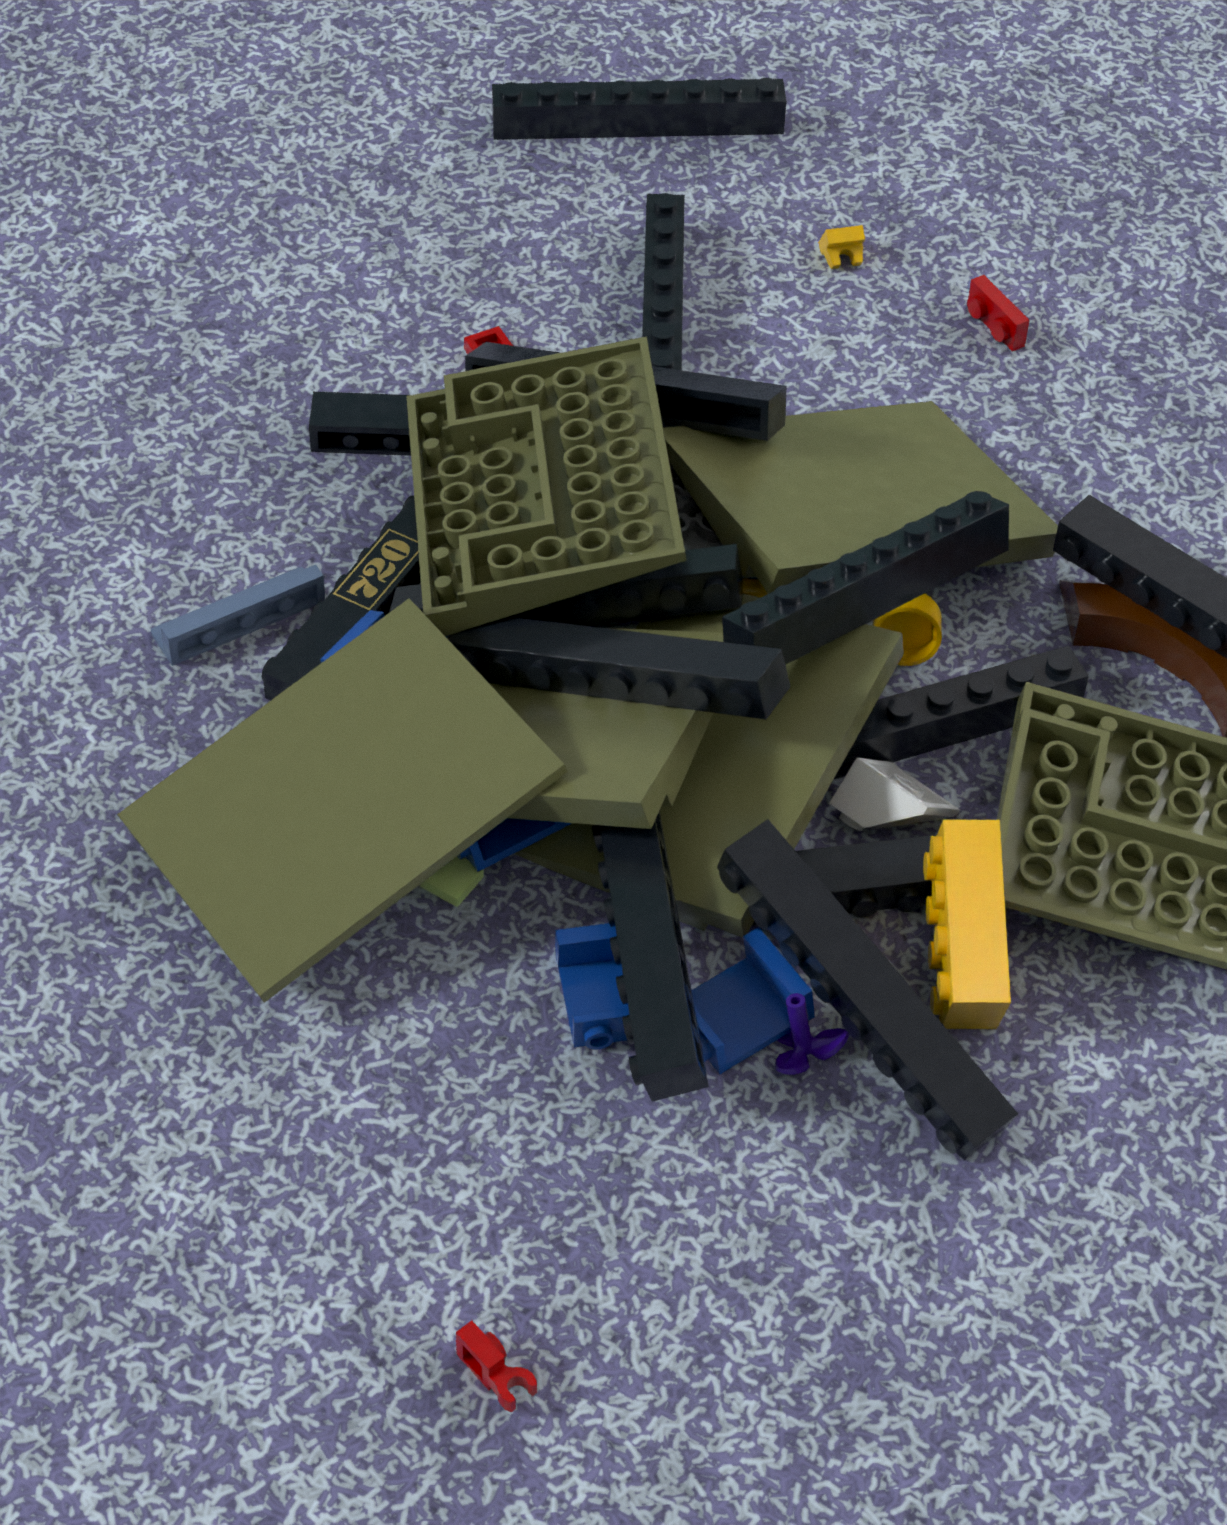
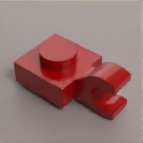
M470 1321L456 1332V1353L458 1357L489 1391L492 1389L495 1392L500 1405L505 1410L513 1412L516 1409V1399L509 1392V1389L513 1386L524 1387L531 1396L537 1393V1380L532 1372L522 1367H508L505 1365L506 1351L493 1333L487 1332L484 1334L473 1321Z

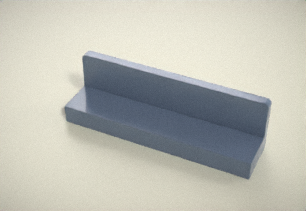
M316 564L306 569L298 567L153 627L151 635L173 666L314 607L319 601H324V575Z

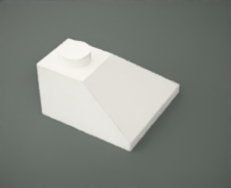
M856 758L829 803L842 812L839 818L845 824L858 831H862L864 828L882 829L951 818L960 811V809L892 762Z

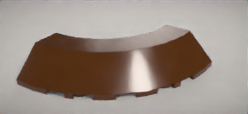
M1084 580L1059 581L1073 646L1102 647L1126 653L1130 650L1153 659L1155 664L1168 670L1182 681H1188L1202 695L1201 699L1215 717L1222 736L1227 738V659L1207 648L1180 629L1170 625L1167 621L1143 606L1136 604L1106 583Z

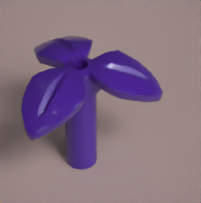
M799 993L791 994L786 998L791 1032L777 1041L792 1047L793 1050L777 1056L775 1070L789 1075L805 1072L810 1068L807 1055L811 1054L821 1060L832 1057L845 1045L849 1033L845 1029L834 1028L826 1029L815 1037L812 1036L805 997Z

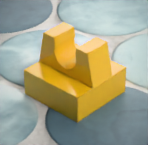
M863 225L825 230L818 243L820 252L825 256L831 269L840 267L841 260L839 255L841 254L848 255L853 266H860L863 262V242L865 241Z

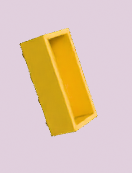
M943 820L937 836L930 837L929 852L924 853L923 860L924 879L932 880V896H927L926 922L927 925H934V941H929L928 966L929 969H936L937 971L936 986H932L930 991V1009L934 1015H939V1021L946 1029H997L1011 1004L1000 820Z

